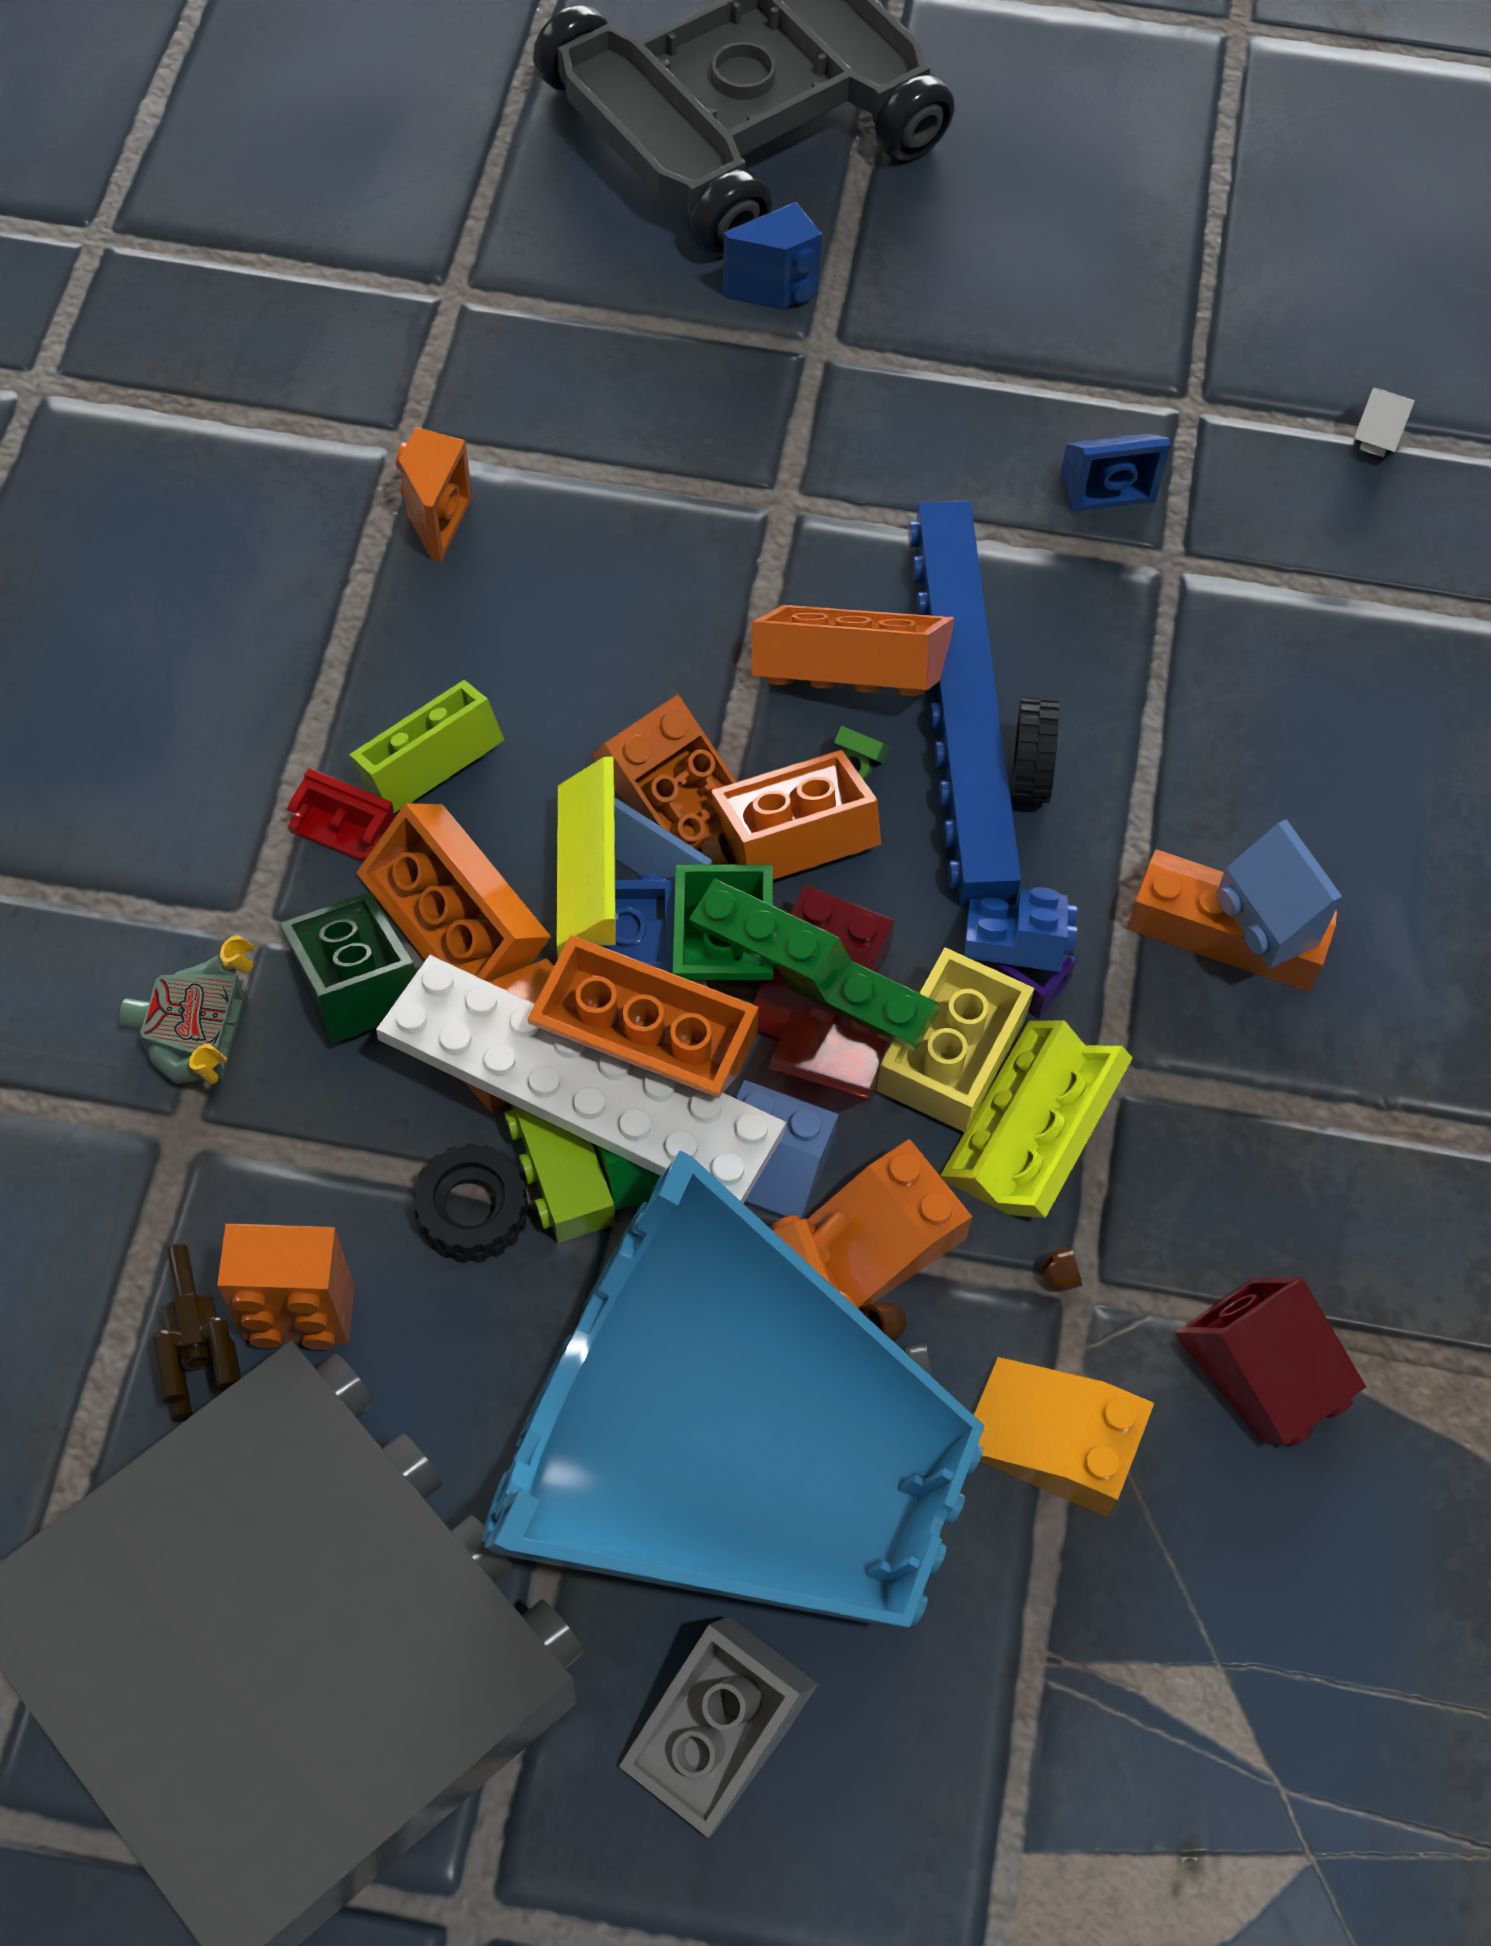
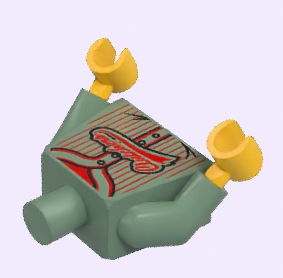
M238 935L229 937L223 943L220 954L206 962L176 972L174 975H161L155 980L149 1001L125 998L121 1004L119 1012L120 1026L122 1028L140 1030V1040L147 1056L150 1058V1062L176 1084L202 1079L210 1084H214L217 1080H223L245 1002V995L238 975L233 974L237 970L242 973L252 971L253 961L244 955L255 948L253 944Z

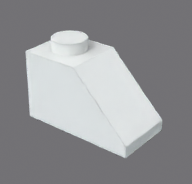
M1374 387L1354 439L1362 441L1359 449L1384 457L1386 450L1395 452L1415 400Z

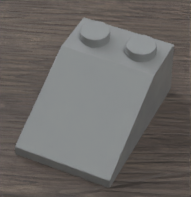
M730 1616L711 1623L702 1634L619 1767L709 1838L787 1734L818 1683Z

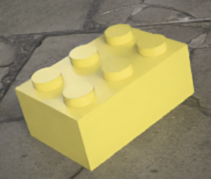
M945 947L920 991V994L937 1001L940 1011L916 1051L898 1042H892L880 1064L876 1091L966 1133L1028 1014L1034 988Z

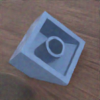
M1287 819L1277 823L1226 867L1217 890L1218 900L1223 911L1228 916L1235 918L1244 931L1245 940L1250 950L1254 954L1260 955L1269 969L1319 946L1342 899V895Z
M744 1080L736 1099L787 1122L784 1136L744 1204L779 1218L798 1215L800 1219H803L835 1142L839 1114Z

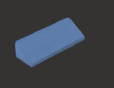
M615 797V860L639 876L656 874L663 876L665 880H675L676 865H712L710 858Z

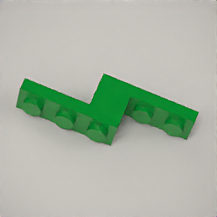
M715 878L689 918L695 928L775 966L790 990L914 1051L917 1050L940 1011L937 1001L853 962L839 937Z

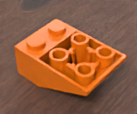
M679 694L590 753L595 762L603 757H613L616 793L631 808L694 849L698 842L705 837L717 832L724 833L712 799L711 790L736 783L737 781Z

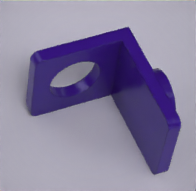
M1069 956L1062 964L1061 972H1056L1044 987L1009 964L990 962L989 968L1034 988L1028 1012L1039 1019L1069 983L1076 959Z

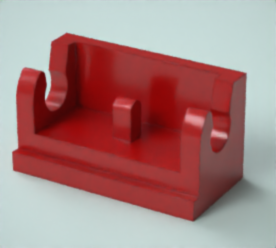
M308 768L304 774L305 778L295 791L287 807L288 811L294 813L288 824L290 833L363 863L395 818L392 802Z

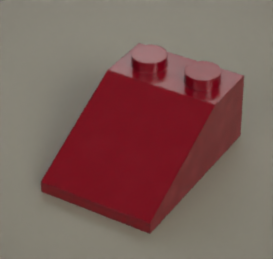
M805 885L790 914L839 937L853 962L878 973L891 946L894 920ZM773 966V980H762L753 1005L759 1007L757 1034L832 1065L835 1064L855 1022L790 990L775 966Z

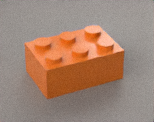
M225 1225L217 1286L244 1341H249L252 1346L265 1349L278 1348L281 1346V1342L288 1343L291 1340L293 1343H302L304 1347L313 1350H329L334 1347V1344L349 1345L355 1284L335 1227Z

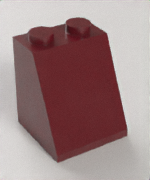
M1303 1277L1253 1278L1175 1332L1180 1342L1261 1442L1280 1444L1285 1447H1291L1303 1442L1312 1435L1313 1430L1311 1427L1324 1417H1335L1348 1410L1353 1405L1351 1398L1366 1388L1364 1381Z

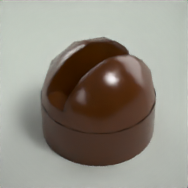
M720 832L707 836L698 842L695 849L710 858L712 865H733L731 851Z
M1071 1247L1056 1250L1047 1255L1042 1262L1041 1273L1044 1276V1281L1050 1288L1057 1291H1067L1082 1287L1080 1273Z
M880 1302L867 1305L862 1311L893 1342L903 1335L907 1323L905 1313L899 1307L894 1306L892 1303Z

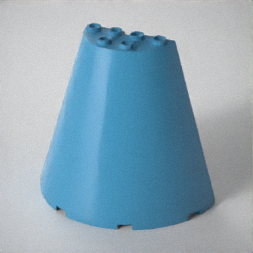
M680 1150L658 1179L649 1203L645 1201L642 1203L614 1249L583 1305L585 1309L579 1318L580 1321L573 1335L566 1337L538 1393L514 1446L517 1450L513 1456L514 1460L508 1472L505 1471L502 1474L494 1495L483 1532L482 1541L485 1542L484 1548L503 1556L898 1629L914 1627L921 1619L927 1605L928 1597L923 1594L929 1575L932 1576L937 1572L946 1554L947 1547L942 1543L943 1539L940 1538L942 1526L944 1523L952 1525L958 1518L965 1501V1496L960 1493L966 1476H970L974 1472L981 1459L983 1447L978 1445L984 1425L698 1161Z

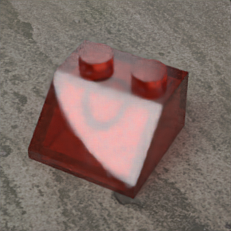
M806 1006L804 1015L791 1012L769 1068L864 1098H874L880 1064L888 1052L891 1041L880 1038L881 1034L855 1021L853 1022L852 1029L832 1024L835 1014Z

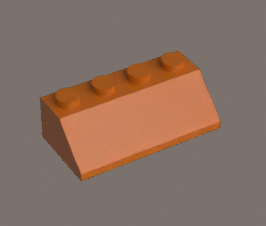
M782 605L752 621V676L767 677L768 683L776 685L792 684L797 679L809 680L810 686L815 688H834L838 686V683L854 684V690L860 692H876L881 690V687L898 688L897 693L901 695H923L925 690L930 689L941 679L954 628V617Z
M405 803L356 872L425 961L429 955H432L489 982L531 965L551 939V935L443 804Z
M1157 849L1155 850L1138 893L1127 930L1310 993L1323 967L1336 927L1337 911H1335L1319 946L1269 969L1262 957L1250 950L1245 940L1244 931L1235 918L1228 916L1219 903L1217 890L1224 872Z
M570 935L527 1020L528 1024L719 1098L739 1075L757 1036L759 1007Z

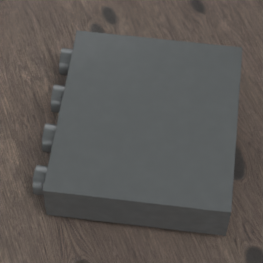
M292 1340L0 1562L1 1673L201 1946L300 1945L576 1704L574 1679L566 1669L584 1654V1650L574 1633L546 1601L541 1599L521 1616L495 1585L497 1580L512 1569V1564L507 1556L498 1555L484 1548L485 1542L482 1541L485 1527L477 1518L470 1515L450 1531L429 1506L425 1499L443 1484L431 1463L407 1435L401 1433L384 1448H381L359 1422L358 1418L371 1409L375 1402L363 1382L345 1360L335 1353L315 1369Z

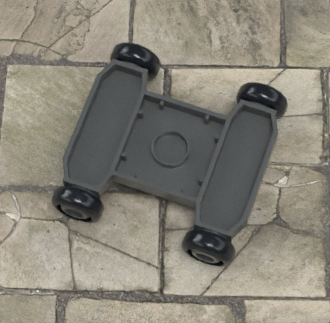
M720 0L641 39H637L614 27L595 8L586 5H574L564 8L552 16L541 29L534 44L533 62L537 74L553 89L566 91L568 102L659 198L687 209L692 239L711 256H724V232L771 212L772 198L769 187L755 173L745 170L746 162L741 158L751 153L755 148L800 125L810 123L818 116L849 102L872 114L873 123L875 124L876 142L892 159L910 161L924 155L942 139L952 122L955 112L953 93L939 78L929 76L930 67L925 63L919 40L877 0Z

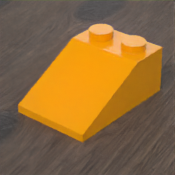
M998 1357L974 1413V1416L984 1425L978 1445L983 1447L979 1462L1108 1518L1118 1501L1154 1403L1103 1381Z

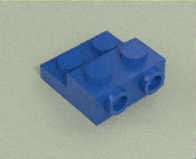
M656 874L641 875L636 880H617L615 877L616 945L599 946L673 974L675 880H665L663 876Z
M1037 887L1032 890L1020 889L1017 906L1009 905L1006 901L993 897L981 900L970 899L966 922L964 956L975 960L1061 972L1064 955L1073 956L1075 950L1077 906L1068 905L1067 895H1060L1057 891L1045 887Z

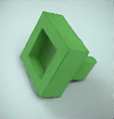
M844 726L840 727L834 741L835 744L846 748L843 752L849 760L852 758L860 760L861 768L858 773L864 781L869 778L872 772L870 759L883 764L890 749L888 745Z

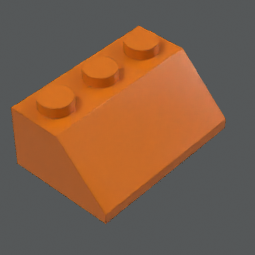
M842 750L711 790L712 799L735 864H772L773 880L882 845L878 800Z

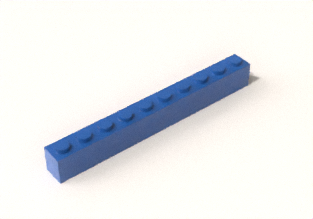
M971 501L918 502L916 521H909L908 526L910 548L917 547L918 556H913L914 583H921L922 592H917V615L954 617V628L941 679L930 689L926 690L927 692H934L935 703H930L931 730H939L940 741H935L934 743L935 768L943 769L944 780L939 781L940 808H948L949 820H944L943 823L945 848H953L954 860H949L948 862L950 889L958 890L959 906H969L970 899L981 900L987 897L999 898L1008 904H1016L1021 884V873Z

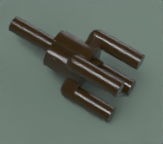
M175 1244L167 1249L175 1298L167 1305L161 1307L164 1329L158 1330L154 1334L153 1347L163 1402L169 1404L171 1420L173 1422H183L193 1415L185 1369H200L213 1363L217 1389L222 1392L240 1380L241 1373L235 1342L230 1338L227 1321L223 1317L217 1316L214 1298L211 1295L202 1296L196 1294L188 1246L186 1244Z

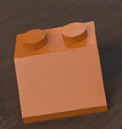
M415 427L407 443L403 442L400 445L396 457V467L400 469L402 477L401 496L405 498L408 518L431 560L441 563L472 500L466 442L462 439Z

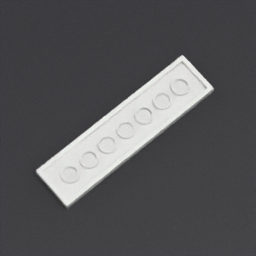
M432 955L428 956L376 1029L378 1040L660 1176L681 1150L698 1161L743 1204L786 1131L787 1122L730 1095L722 1093L717 1098L528 1024L527 1019L535 1005L534 1003Z

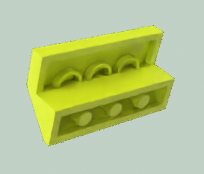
M613 757L599 759L558 785V958L570 935L596 945H616L615 784Z
M1065 1020L1028 1021L940 1177L946 1183L1008 1215L1046 1218L1131 1063L1132 1056L1123 1046L1085 1045Z

